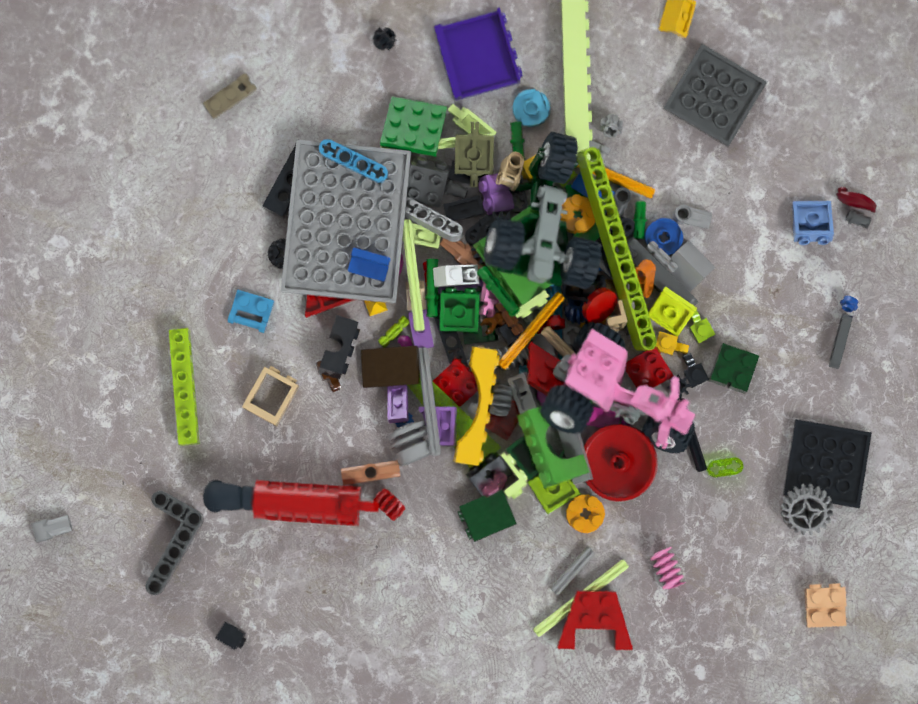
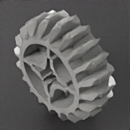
M802 484V489L799 490L795 486V492L788 491L789 497L783 498L785 503L781 504V509H783L781 516L784 517L783 522L788 523L789 529L794 528L795 533L801 530V534L804 536L806 531H809V534L812 536L813 530L819 533V527L826 529V523L831 522L830 516H833V511L831 510L833 509V503H830L831 497L826 496L825 490L820 492L819 486L813 489L812 484L808 488H805V485ZM808 498L815 499L820 503L811 502ZM802 499V502L800 504L795 505V507H793L797 501ZM805 504H807V506H808V508H809V510H810V511H808V512H809V516H807V512L805 511V508H806ZM819 512H821V514L816 519L812 520V518L815 515H818ZM801 517L804 518L806 521H801L797 518Z

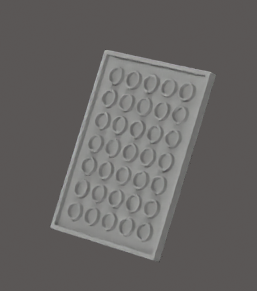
M296 140L281 292L396 304L411 151L340 144L386 167L388 170L387 179L382 183H377L323 157L319 152V144L321 142ZM331 144L322 147L324 148V153L328 151L333 152V158H336V154L340 149L337 147L336 151L332 150ZM342 152L339 159L342 162H347L350 160V154ZM364 160L358 161L356 165L361 171L365 170L368 166ZM371 164L367 174L370 175L372 171L376 174V178L384 177L383 170L375 171L373 170L375 165ZM353 247L391 258L384 282L348 272Z

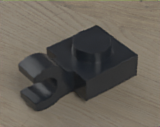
M691 353L682 356L688 367L683 372L689 384H691V388L709 380L702 363L696 365Z

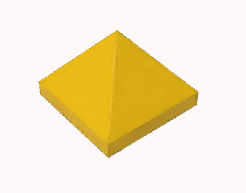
M364 301L370 317L388 311L386 304L383 302Z

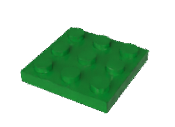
M392 96L380 146L436 157L446 118L447 106Z

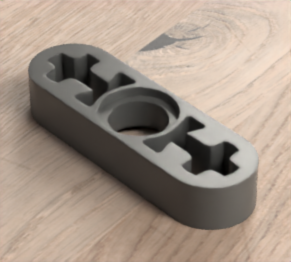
M843 313L829 360V367L835 369L840 367L853 316Z

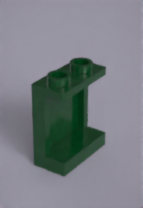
M502 488L459 506L460 511L457 512L461 522L465 521L468 528L465 531L468 539H473L474 542L517 525Z

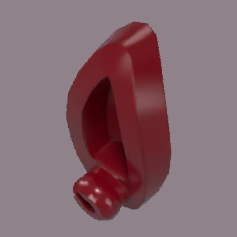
M839 187L837 189L836 196L841 203L873 213L876 212L877 205L868 196L856 192H848L846 187Z

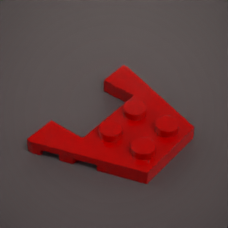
M577 590L566 623L563 626L561 637L557 643V649H575L576 629L615 630V650H633L616 591Z

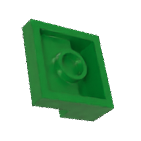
M445 287V290H441L440 331L478 332L480 292L476 291V288L467 287L464 291H457L456 287Z

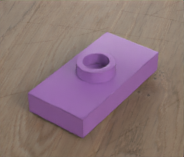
M427 309L422 310L425 327L423 331L414 330L413 314L409 312L408 316L414 346H418V348L434 347L429 319L426 317Z

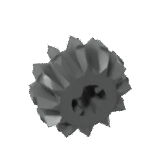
M495 384L491 390L493 401L488 406L489 412L496 416H507L512 401V388L505 384Z

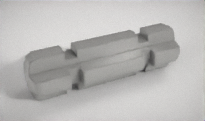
M651 241L646 247L647 250L653 253V256L663 266H666L670 273H673L678 268V265L674 261L672 262L671 258L661 248H658L659 245L655 241Z

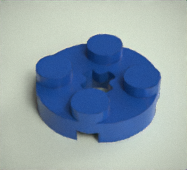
M660 218L648 226L645 232V243L648 245L651 241H655L659 245L658 248H661L670 256L680 249L683 243V232L674 220ZM663 232L669 237V240H666L665 243L661 242L659 235H662Z

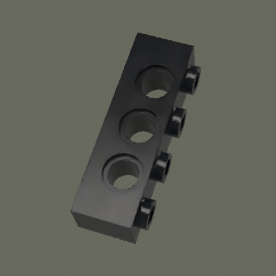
M296 144L262 205L263 209L282 219L285 216H289L292 185L287 180L290 176H293ZM281 193L289 194V198L286 201L278 199Z

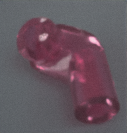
M499 472L494 475L491 484L482 489L483 495L489 497L502 490L507 481L506 474Z

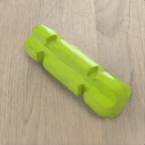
M402 316L398 323H395L385 333L386 335L378 340V343L384 348L387 347L390 341H393L403 331V328L410 324V321L405 316Z

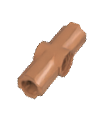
M444 238L439 244L455 257L454 259L460 265H478V271L486 265L485 263L479 265L480 257L474 258L477 252L471 251L472 247L468 244L465 245L460 240L451 242Z
M397 460L341 469L343 485L401 477ZM370 467L376 470V475L373 478H368L365 475L366 470Z

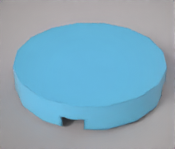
M534 89L524 90L517 95L513 102V115L517 122H522L523 126L537 127L543 124L549 116V100L540 91Z

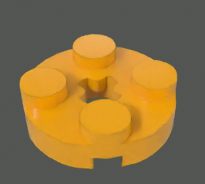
M576 194L567 198L565 203L562 204V210H566L567 214L561 213L560 220L566 222L568 232L573 234L586 233L594 226L596 221L588 198ZM574 211H580L583 217L574 218Z
M587 494L579 495L569 503L566 510V518L569 525L576 531L591 533L602 525L605 518V509L596 497ZM584 508L587 511H591V515L588 516L589 519L580 516Z

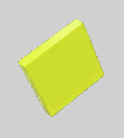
M665 286L648 313L651 320L678 337L697 310V307Z

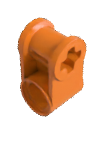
M645 259L635 270L643 296L648 298L654 289L656 267L652 261Z

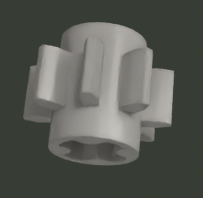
M608 114L605 118H601L600 131H604L605 137L615 138L617 134L622 133L623 120L619 121L618 115Z

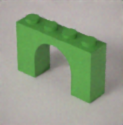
M541 406L517 415L519 425L523 431L526 444L529 447L544 489L590 472L583 454L569 459H560L549 450L546 443V431L550 424L541 416Z

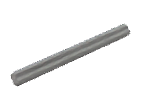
M426 347L418 348L426 427L430 454L436 456L441 454L429 353Z

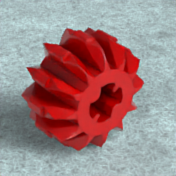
M388 489L379 491L373 499V502H379V509L391 520L395 521L405 511V506Z

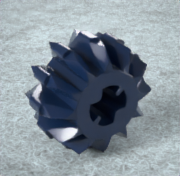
M568 299L567 303L564 304L567 320L571 321L572 324L578 323L580 325L581 323H587L588 320L584 318L582 313L584 303L587 304V302Z

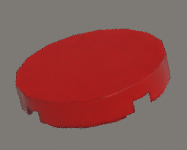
M606 287L595 290L588 296L587 304L584 303L582 313L589 322L599 323L605 320L616 307V294Z

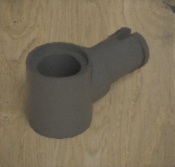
M623 187L618 188L614 194L615 204L620 217L623 216L624 210L627 209L628 203L631 200V192ZM622 190L628 193V199L623 202L617 198L618 192Z

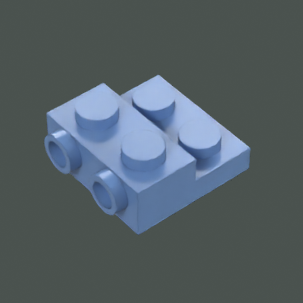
M793 201L792 226L794 242H799L800 245H807L810 242L826 245L832 242L834 228L831 201Z

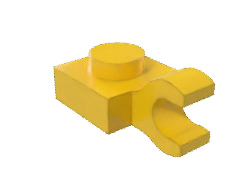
M659 332L656 347L659 348L661 353L672 356L674 351L687 354L689 345L677 343V336Z

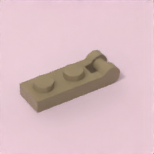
M247 73L241 75L237 80L203 102V105L213 119H216L257 90L256 86L249 81L250 78ZM243 84L246 89L241 92L238 87Z

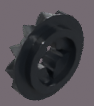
M282 238L273 241L268 248L269 261L273 266L283 269L284 257H278L280 254L278 247L285 250L286 239Z

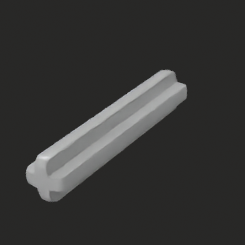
M586 547L551 587V590L559 595L594 555V551L590 547Z

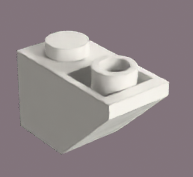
M450 265L433 268L434 286L452 287L479 284V276L477 275L478 265Z

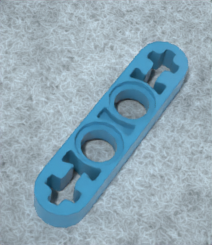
M329 139L323 140L319 144V152L323 157L374 182L382 183L388 177V170L385 166ZM331 144L332 150L336 151L337 147L340 149L336 154V158H333L334 153L331 151L324 153V148L322 147ZM348 152L350 160L342 162L339 159L340 154ZM360 160H364L368 164L367 168L363 171L356 167ZM371 164L375 165L373 167V170L379 171L380 169H382L384 177L380 176L378 179L376 178V174L372 171L371 174L368 175L367 173L371 168Z

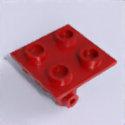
M656 346L654 349L644 351L626 361L625 371L636 388L638 386L654 388L674 377L661 356L659 348Z
M455 358L432 381L460 408L478 391L473 372L469 371L470 368H466L461 359Z

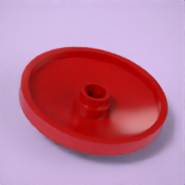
M614 424L599 429L587 440L584 448L593 479L586 481V483L597 495L610 501L622 502L642 495L651 486L657 473L658 459L654 445L642 431L630 425Z

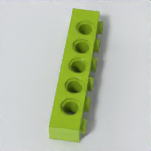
M188 328L169 330L178 445L200 444L191 334Z

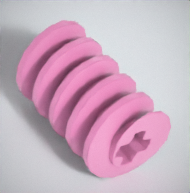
M672 547L656 552L650 558L651 561H657L653 568H660L656 575H663L659 582H666L662 589H672L686 583L680 582L684 577L682 574L677 575L681 570L680 567H674L677 560H671L675 554L668 553Z

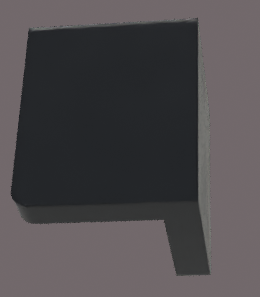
M505 324L498 331L506 345L510 347L522 333L515 336L511 331L512 327Z

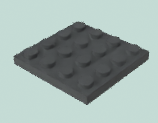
M701 44L663 109L729 147L767 81Z

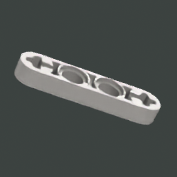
M409 197L406 198V206L409 205V207L405 208V218L451 242L461 240L463 228L459 223ZM420 212H424L427 214V216L425 218H419L417 217V214ZM441 221L443 225L436 227L433 225V222Z

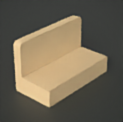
M618 300L614 309L615 317L607 318L604 324L616 332L624 330L627 323L622 300Z

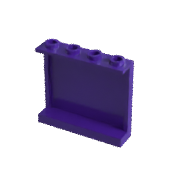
M500 7L495 12L445 26L441 24L434 26V32L454 101L519 84L520 77H523L521 67L517 66L515 59H518L516 50L511 48L510 45L512 41L510 30L506 31L505 28L507 23L505 12L501 13Z

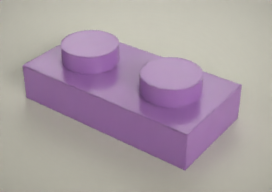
M407 385L387 387L389 424L408 421Z

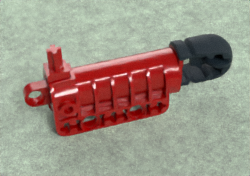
M212 480L207 484L203 492V503L210 512L217 513L222 510L234 511L244 509L246 511H253L254 519L359 526L360 511L379 512V502L361 501L362 487L256 480L255 487H240L239 485L223 483L220 480Z

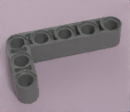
M157 491L152 495V504L181 521V524L146 582V591L151 595H159L165 590L204 522V516L201 512L163 491ZM163 494L166 497V502L163 505H158L156 499L159 495ZM176 504H180L183 508L182 513L179 515H175L173 512V507ZM192 514L199 516L197 524L193 525L190 523V516ZM184 530L188 531L190 535L187 541L180 539V533ZM174 547H177L180 551L177 558H172L170 555V551ZM163 564H167L170 567L167 575H163L160 572ZM153 581H157L160 584V589L157 592H153L150 588Z

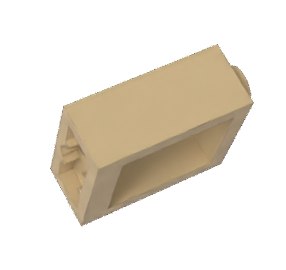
M270 366L269 369L263 368L242 407L267 422L278 426L299 385L296 384V379L288 375L285 378L279 375L281 371ZM267 374L291 387L276 416L251 403Z

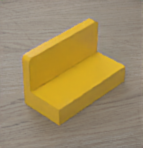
M667 0L659 31L672 32L681 38H687L697 2L694 0Z

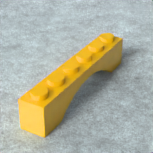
M472 347L469 367L477 383L478 407L471 426L456 442L454 462L478 466L479 462L483 460L484 451L481 450L482 443L486 442L487 431H484L485 423L488 424L490 419V412H487L488 405H491L493 401L491 386L495 385L496 374H494V368L499 364L497 350Z

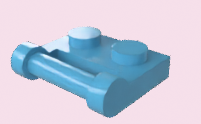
M237 290L227 322L231 324L238 323L265 333L275 301ZM239 310L262 317V321L258 322L238 316L237 312Z

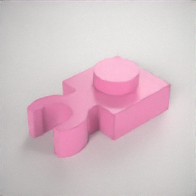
M483 282L479 301L484 303L479 309V315H486V311H488L487 317L491 318L495 315L494 306L499 301L491 291L487 290L486 284Z

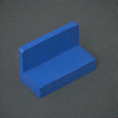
M353 247L348 272L384 282L391 258Z

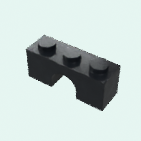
M339 315L336 316L329 338L337 340L341 345V349L337 352L325 350L318 373L339 380L342 374L346 375L349 366L346 360L347 357H351L353 354L354 346H351L353 339L357 340L360 329L357 326L359 322Z

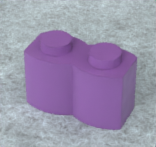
M498 173L479 178L478 188L484 197L483 208L488 215H492V212L499 214L500 211L504 213L514 209L510 188L502 184H496Z

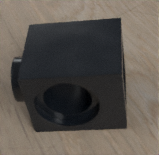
M226 621L215 639L231 649L237 650L238 647L241 649L247 640L245 635L247 633Z

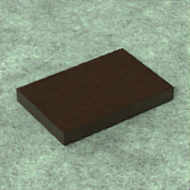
M418 346L361 350L363 388L420 384Z

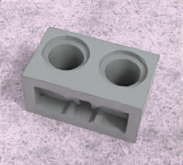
M523 372L508 378L520 414L542 406L537 398V389L527 384L529 372Z

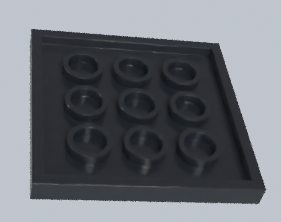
M795 419L783 496H788V491L794 493L795 486L800 490L802 489V484L805 485V488L812 484L813 489L819 486L820 492L826 491V496L831 497L830 503L860 509L872 432Z

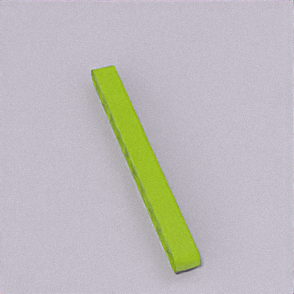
M595 147L583 149L577 154V162L617 295L623 303L627 318L626 324L633 347L637 351L652 350L657 343L601 154ZM587 153L590 154V161L587 158ZM593 172L596 174V180L593 178ZM599 190H600L601 193H602V197H601V198H600L599 195H598V191H599ZM604 209L607 211V217L604 215ZM610 227H611L612 230H613V234H612V235H611L610 232H609ZM615 246L618 247V254L615 251ZM621 264L624 267V272L621 271ZM627 283L629 284V287H630V288H629V291H628L627 288H626V284H627ZM632 301L635 303V309L632 308ZM638 320L640 321V324H641V325H640V328H639L638 325H637V321H638ZM643 339L646 340V345H645V346H644V344H643Z

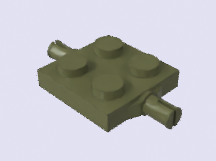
M471 122V133L455 135V174L470 176V187H478V176L493 174L494 135L480 134L479 122H475V129L474 122Z

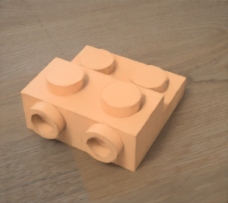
M840 583L829 584V588H821V584L809 585L810 589H805L807 628L846 626L845 607L847 606L845 587H841Z

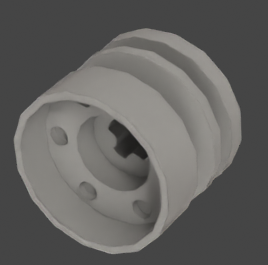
M424 421L404 425L387 436L389 441L398 439V442L391 445L392 448H402L395 455L400 467L431 455L428 440L423 441L422 437L427 435V430L419 432V429L426 426Z

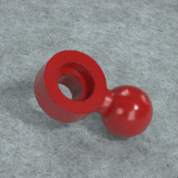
M560 315L550 316L538 330L537 334H541L542 330L547 326H550L553 330L565 328V319L561 318Z

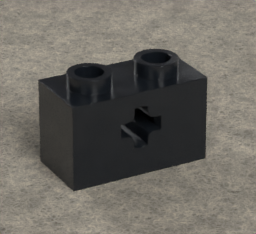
M495 452L488 454L478 466H472L466 476L477 491L484 496L511 476L513 472L501 455ZM488 469L490 470V475H487L486 471Z

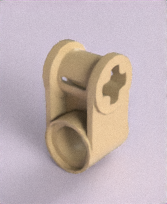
M512 152L502 160L496 177L497 185L502 184L509 187L512 191L516 190L524 164V158L519 152Z

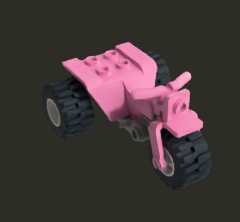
M590 322L584 324L572 345V350L576 355L574 353L572 355H565L562 361L557 363L553 371V375L569 385V387L556 385L549 390L540 409L541 416L552 427L571 434L582 433L594 412V404L590 400L592 399L599 404L603 411L608 412L610 409L616 413L615 417L620 415L630 424L637 422L640 415H648L642 432L651 440L654 447L672 454L684 452L695 431V424L693 422L695 414L687 408L688 400H677L679 396V379L677 377L672 378L671 395L668 398L665 397L663 392L648 386H638L636 392L631 391L632 387H629L628 390L623 389L621 384L628 354L625 350L624 339L614 329L601 323Z

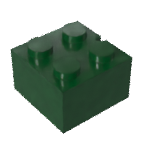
M723 343L717 354L709 382L723 387L730 382L729 389L743 394L747 393L759 355Z
M523 435L506 448L505 451L512 456L516 466L525 473L529 481L538 474V471ZM548 443L547 446L549 450L556 457L559 458L560 456L558 455V453L554 450L551 444Z

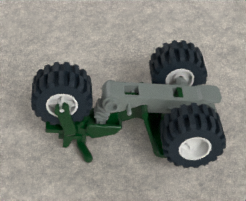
M550 132L530 164V174L533 176V182L521 183L515 190L516 192L531 190L530 207L532 210L539 211L540 215L529 213L518 221L498 217L490 226L485 241L484 259L487 265L497 267L498 272L527 277V280L537 283L547 282L556 286H561L563 283L584 289L589 288L594 282L601 260L600 244L596 241L575 236L568 243L567 224L565 221L560 220L561 213L567 214L566 210H562V204L566 201L567 193L556 186L553 187L555 182L560 184L566 183L573 169L578 165V146L575 137Z

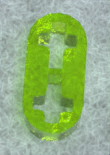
M737 457L711 461L707 465L706 471L713 478L732 476L741 473L744 464ZM732 461L740 465L736 472L732 468L727 469L726 467L731 465ZM713 464H716L717 467L723 466L724 470H719L718 474H715L710 468L713 467Z

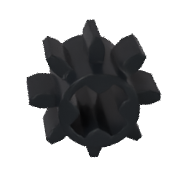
M379 27L374 32L375 35L372 38L377 49L384 51L387 48V50H391L395 46L394 43L397 40L392 29L385 27L382 30Z
M677 374L676 377L679 379L680 385L684 386L679 391L678 398L681 399L682 393L685 395L689 394L686 389L691 387V384L686 383L687 377L680 379L679 374Z

